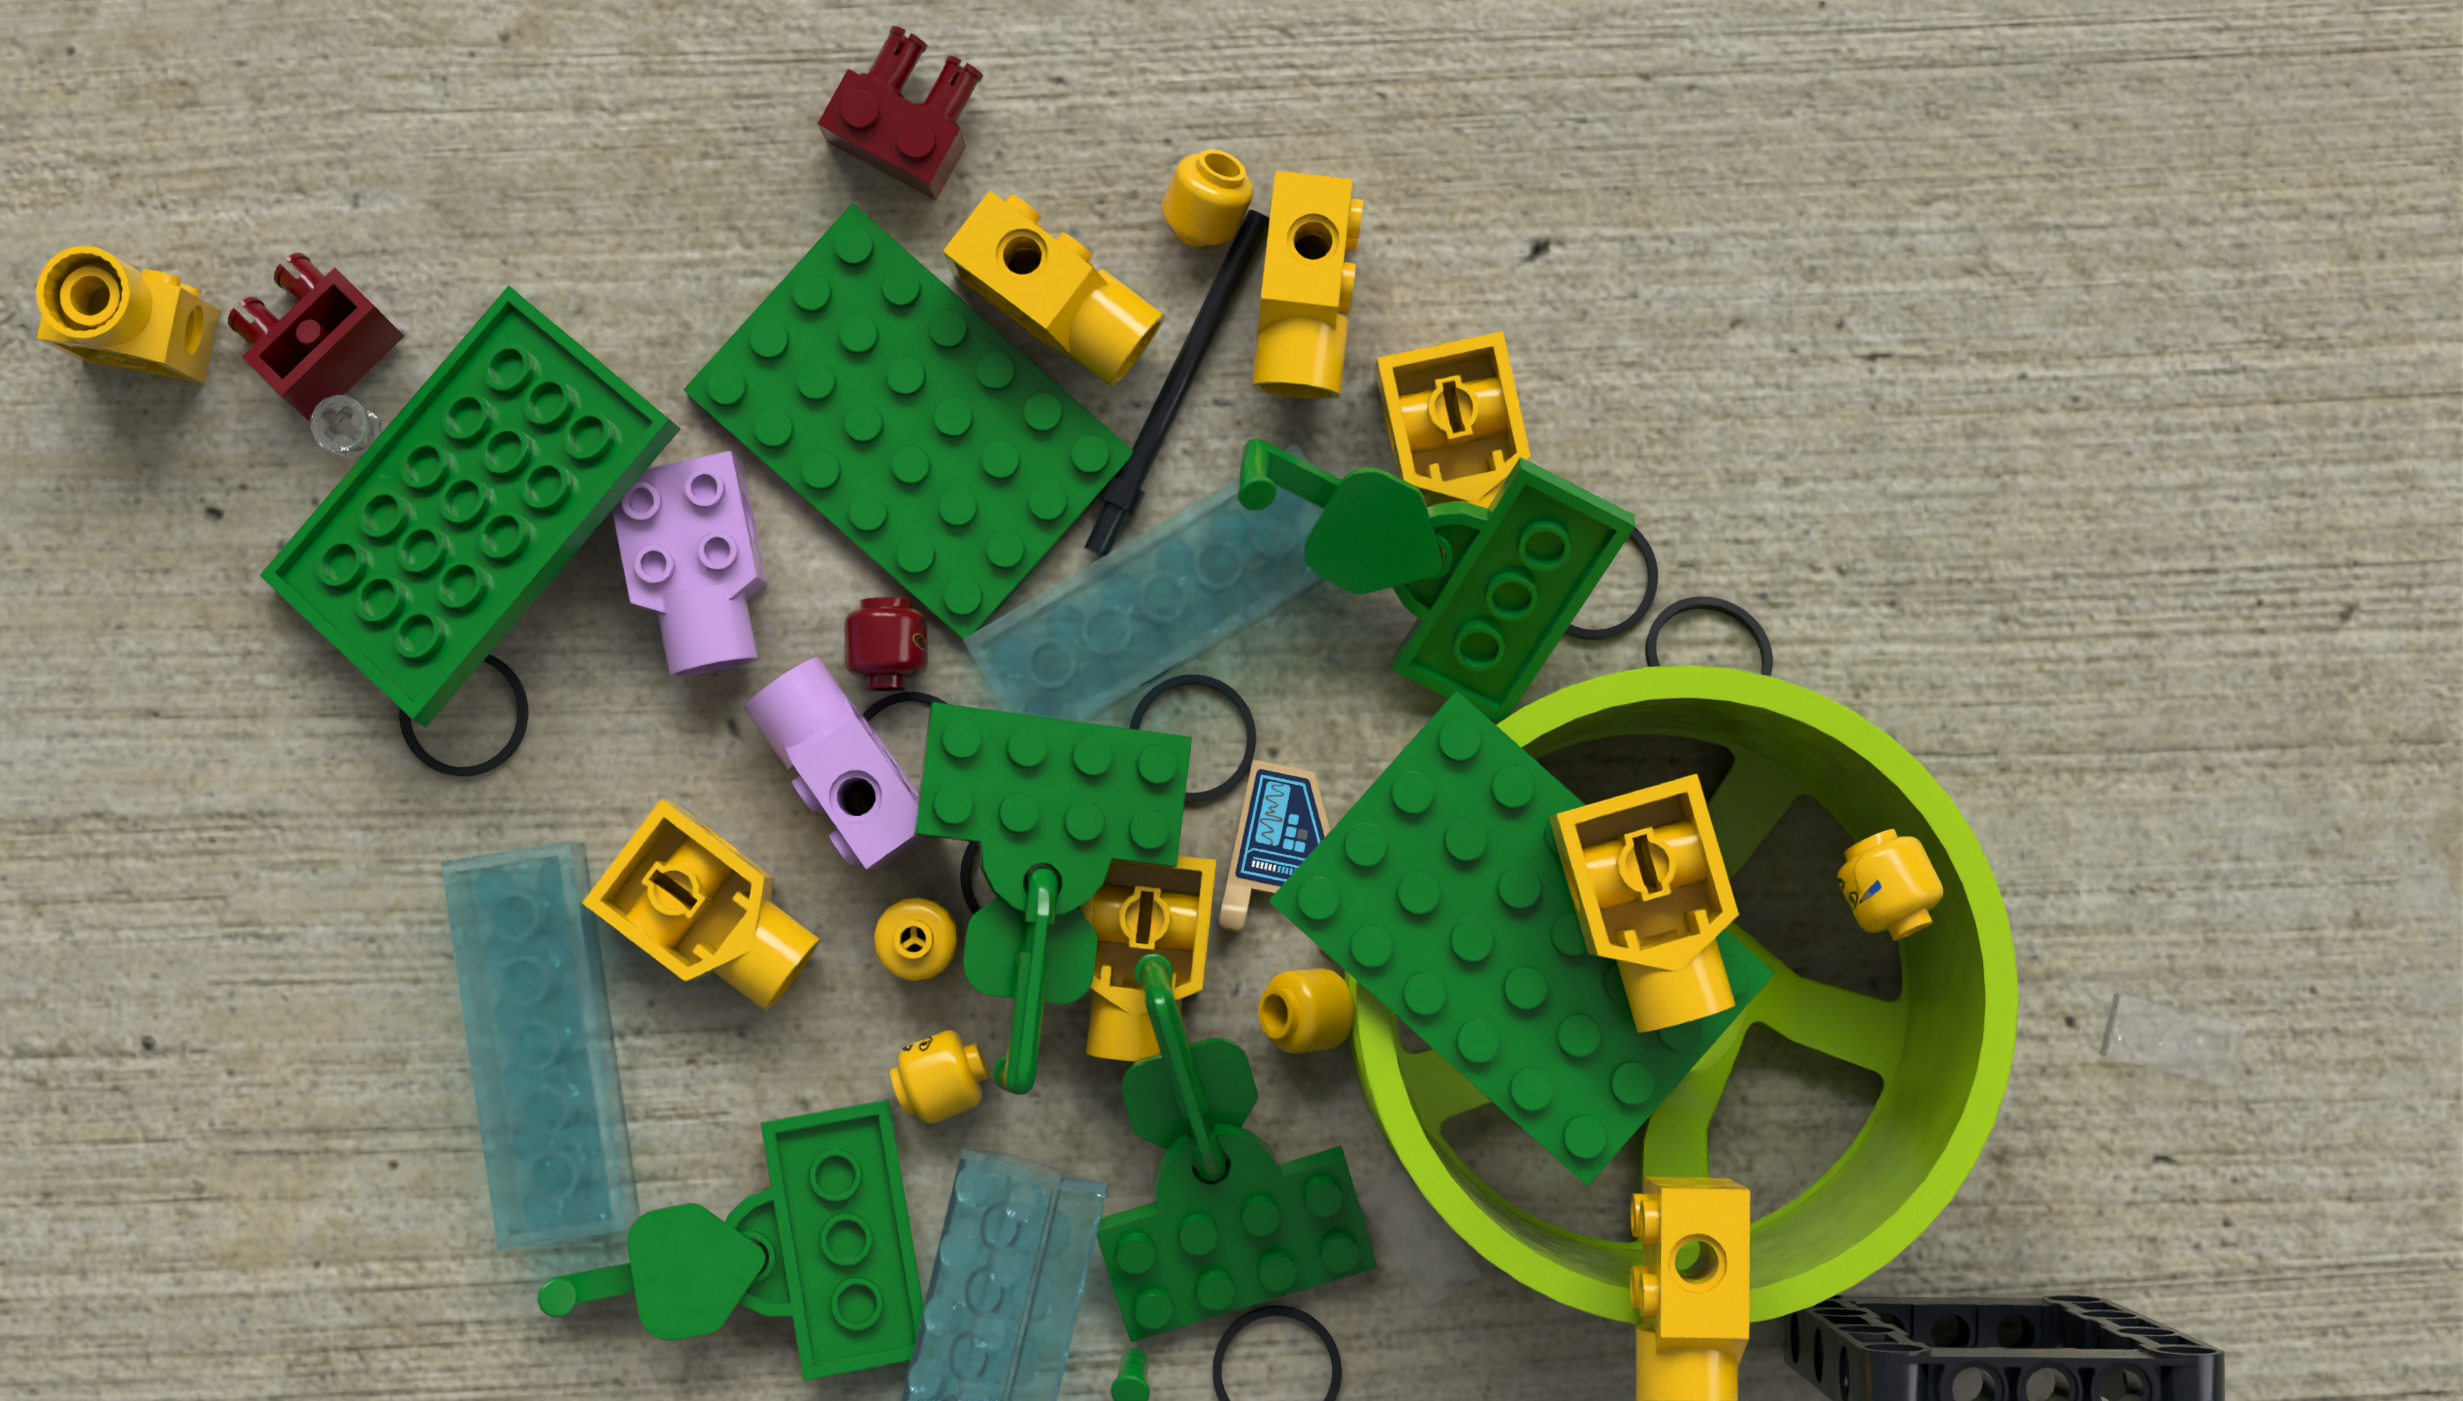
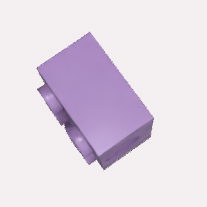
M732 451L647 468L612 509V515L630 603L645 611L657 614L670 677H688L713 673L757 661L759 658L747 601L765 587L768 582L743 461Z
M819 657L811 658L789 670L763 688L744 706V709L788 772L797 770L800 774L791 782L805 804L813 813L817 811L821 815L827 813L837 827L835 831L829 834V837L850 866L855 864L857 867L863 865L867 870L880 871L929 837L914 835L919 793L871 724L842 691ZM869 782L875 790V803L868 813L857 816L851 808L850 796L859 784Z

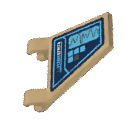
M1253 759L1218 922L1219 928L1234 933L1241 932L1245 924L1251 890L1275 894L1331 831L1315 772Z

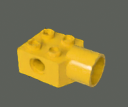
M1275 170L1251 384L1252 388L1279 396L1303 399H1334L1341 395L1349 319L1339 313L1349 314L1356 263L1344 262L1345 250L1356 251L1363 208V200L1351 198L1353 179ZM1305 245H1314L1320 247L1326 255L1320 259L1310 260L1301 256L1297 250Z
M989 190L943 250L952 275L1049 349L1076 360L1110 387L1115 386L1129 372L1160 329L1165 315L1106 270L1100 269L1097 272L1095 267L1089 262L1092 254L1074 238L1064 232H1061L1057 239L1048 234L1037 223L1041 216L1022 199L1010 193L1004 201ZM1029 259L1040 262L1039 266L1031 273L1023 275L1012 272L1014 266L1023 260Z
M75 246L65 249L52 257L40 273L36 287V299L42 315L36 339L81 361L205 384L220 310L200 299L201 290L181 284L182 279L180 277L148 269H142V272H139L105 250L93 246Z
M1503 331L1377 358L1374 374L1397 477L1416 486L1422 492L1427 508L1437 503L1461 501L1488 508L1519 458L1522 457L1529 460L1531 457Z
M1690 775L1548 816L1588 954L1617 961L1637 1032H1648L1682 1024L1734 1007L1736 1004L1716 937L1739 913L1698 775Z
M661 799L582 902L591 911L685 982L699 980L715 973L765 1012L787 991L807 965L821 942V939L771 902L775 877L676 802Z
M1178 856L1177 867L1173 868L1111 860L1103 885L1087 903L1080 906V911L1093 926L1098 937L1094 976L1090 986L1093 990L1086 1055L1137 1062L1143 1058L1160 1053L1146 1009L1142 988L1138 985L1134 973L1137 962L1145 955L1157 953L1170 961L1173 967L1171 984L1180 1015L1182 998L1203 990L1217 860Z
M1643 1176V1194L1633 1193L1630 1206L1631 1233L1633 1237H1640L1642 1244V1266L1632 1265L1630 1271L1631 1308L1639 1309L1643 1323L1636 1326V1401H1738V1366L1749 1341L1750 1189L1729 1178ZM1698 1240L1700 1252L1694 1265L1688 1269L1676 1270V1254L1681 1246L1690 1241Z

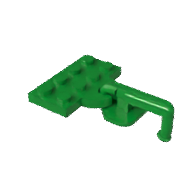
M1260 439L1249 440L1243 447L1241 455L1240 487L1237 494L1238 501L1242 507L1258 511L1270 506L1277 495V485L1323 508L1322 513L1306 538L1304 548L1306 563L1314 574L1353 594H1367L1392 587L1402 605L1418 617L1392 657V671L1447 698H1450L1457 690L1486 717L1498 723L1509 717L1635 528L1634 514L1522 457L1519 458L1488 508L1463 501L1437 503L1427 508L1424 496L1416 486L1379 468H1359L1348 473L1343 479H1340Z
M932 702L930 704L914 835L979 843L981 870L992 892L997 896L974 913L968 921L963 954V971L969 984L978 992L989 996L1013 999L1007 1054L1000 1057L992 1069V1076L996 1085L1006 1092L1024 1095L1034 1086L1044 1003L1067 1004L1081 998L1092 984L1098 937L1095 929L1078 907L1087 903L1103 885L1111 860L1171 868L1177 867L1192 737ZM1043 864V865L1049 866L1052 870L1055 871V873H1056V875H1057V877H1058V879H1059V883H1058V881H1057V878H1056L1054 872L1051 871L1049 868H1046V867H1037V868H1034V869L1030 870L1029 872H1027V871L1030 869V867H1032V866H1034V865Z
M1157 953L1147 954L1137 962L1134 970L1135 979L1142 988L1146 1009L1160 1053L1143 1058L1131 1065L1122 1079L1121 1091L1134 1133L1138 1137L1167 1151L1161 1156L1153 1178L1155 1202L1093 1220L1095 1234L1130 1341L1140 1340L1378 1268L1342 1146L1279 1164L1270 1146L1250 1130L1241 1128L1258 1099V1091L1245 1051L1236 1042L1226 1038H1210L1189 1044L1172 989L1173 967L1170 961Z
M889 1099L760 1122L771 1186L747 1195L729 1212L726 1221L697 1203H686L650 1210L641 1215L629 1231L627 1239L629 1263L555 1276L547 1280L538 1292L537 1302L540 1309L546 1315L553 1318L569 1314L574 1309L576 1303L635 1292L638 1314L644 1328L656 1338L668 1341L710 1334L717 1331L724 1324L738 1302L744 1307L765 1316H793L803 1381L932 1356ZM751 1239H756L762 1242L763 1245L767 1248L769 1260L766 1267L762 1271L761 1269L763 1268L766 1260L765 1250L759 1243H756Z

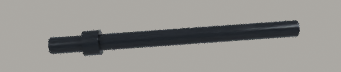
M1248 210L1132 448V455L1123 466L1119 477L1111 478L1100 499L1105 505L1084 546L1086 550L1099 557L1107 559L1127 516H1135L1144 498L1145 492L1141 490V487L1269 227L1270 219L1262 213Z

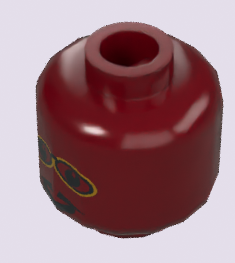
M899 597L860 600V609L846 616L844 622L845 667L851 675L867 679V690L902 691L906 689V678L916 677L925 672L928 665L927 619L922 612L911 608L910 599Z

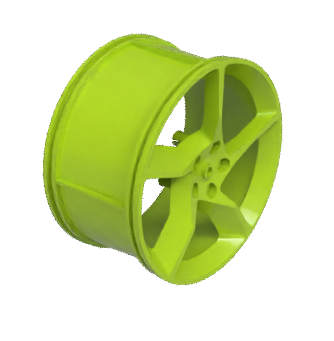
M1676 665L1644 667L1606 674L1562 688L1521 708L1498 723L1497 726L1535 760L1579 743L1625 735L1679 736L1710 742L1728 748L1733 753L1734 764L1711 797L1707 808L1729 880L1744 866L1793 801L1803 794L1810 795L1818 800L1836 818L1855 843L1889 829H1894L1898 837L1912 836L1920 841L1942 884L1944 893L1940 902L1928 910L1933 923L1912 935L1897 940L1902 971V992L1899 998L1888 1002L1799 977L1732 921L1725 929L1775 972V975L1643 1123L1638 1133L1637 1194H1643V1176L1710 1177L1707 1129L1731 1073L1746 1031L1751 1024L1759 1026L1785 1040L1880 1074L1884 1083L1881 1095L1862 1130L1840 1159L1818 1181L1794 1200L1773 1213L1750 1223L1749 1324L1775 1319L1814 1306L1855 1286L1888 1264L1929 1227L1951 1202L1975 1166L1994 1127L2003 1101L2016 1045L2019 996L2016 955L2008 914L1991 866L1974 832L1950 796L1918 760L1891 736L1856 712L1804 687L1775 677L1733 668ZM1345 971L1344 980L1352 993L1355 1007L1354 1023L1348 1036L1353 1062L1365 1099L1383 1136L1425 1198L1448 1225L1478 1253L1520 1283L1559 1303L1602 1318L1642 1325L1639 1309H1632L1630 1302L1631 1266H1642V1244L1640 1237H1635L1633 1242L1624 1243L1598 1239L1563 1229L1524 1211L1481 1180L1449 1146L1441 1133V1127L1446 1119L1486 1105L1492 1101L1433 1048L1429 1047L1412 1053L1406 1052L1401 1045L1396 1015ZM1698 1240L1690 1241L1681 1246L1676 1254V1270L1688 1269L1694 1265L1700 1252Z

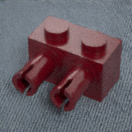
M892 26L889 31L890 34L868 74L861 72L859 75L848 69L817 124L826 142L928 197L937 200L966 148L961 129L956 122L976 85L982 80L983 74L968 63L963 68L960 66L961 59L948 55L945 65L924 103L917 102L913 104L904 99L905 97L901 94V91L928 45L912 33L907 38L904 36L906 33L905 29Z
M294 253L287 256L285 260L298 271L300 277L296 279L279 264L274 272V281L297 304L278 320L259 298L248 297L240 301L239 304L254 318V321L250 323L233 308L228 316L227 324L251 346L242 358L284 400L313 425L379 362L404 335L335 267L324 276L305 254Z

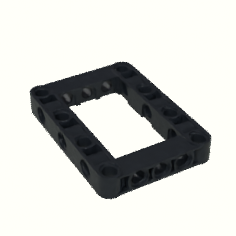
M1835 1295L1814 1306L1784 1315V1362L1832 1401H1955L1952 1392L1953 1381L1958 1373L1972 1367L1980 1370L1983 1383L1981 1391L1971 1401H2029L2026 1393L2027 1381L2033 1373L2044 1368H2050L2055 1378L2054 1391L2044 1401H2102L2101 1397L2109 1401H2225V1352L2100 1297L2052 1295L2041 1298L1852 1297ZM1890 1314L1894 1319L1895 1325L1884 1324L1882 1317L1878 1315ZM1954 1314L1959 1325L1958 1335L1950 1344L1936 1346L1932 1338L1933 1325L1943 1315ZM2018 1315L2023 1325L2022 1336L2012 1346L2001 1347L1997 1339L1999 1324L2008 1316Z

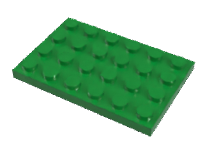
M853 203L683 389L694 401L967 643L972 640L1101 496L1111 478L1118 477L1123 466L1133 453L1129 446Z
M508 285L259 576L412 720L427 727L681 428Z
M1456 690L1268 902L1588 1187L1775 975V972L1730 932L1724 929L1716 937L1736 1005L1727 1010L1693 1021L1638 1033L1617 961L1588 954L1548 816L1586 805Z

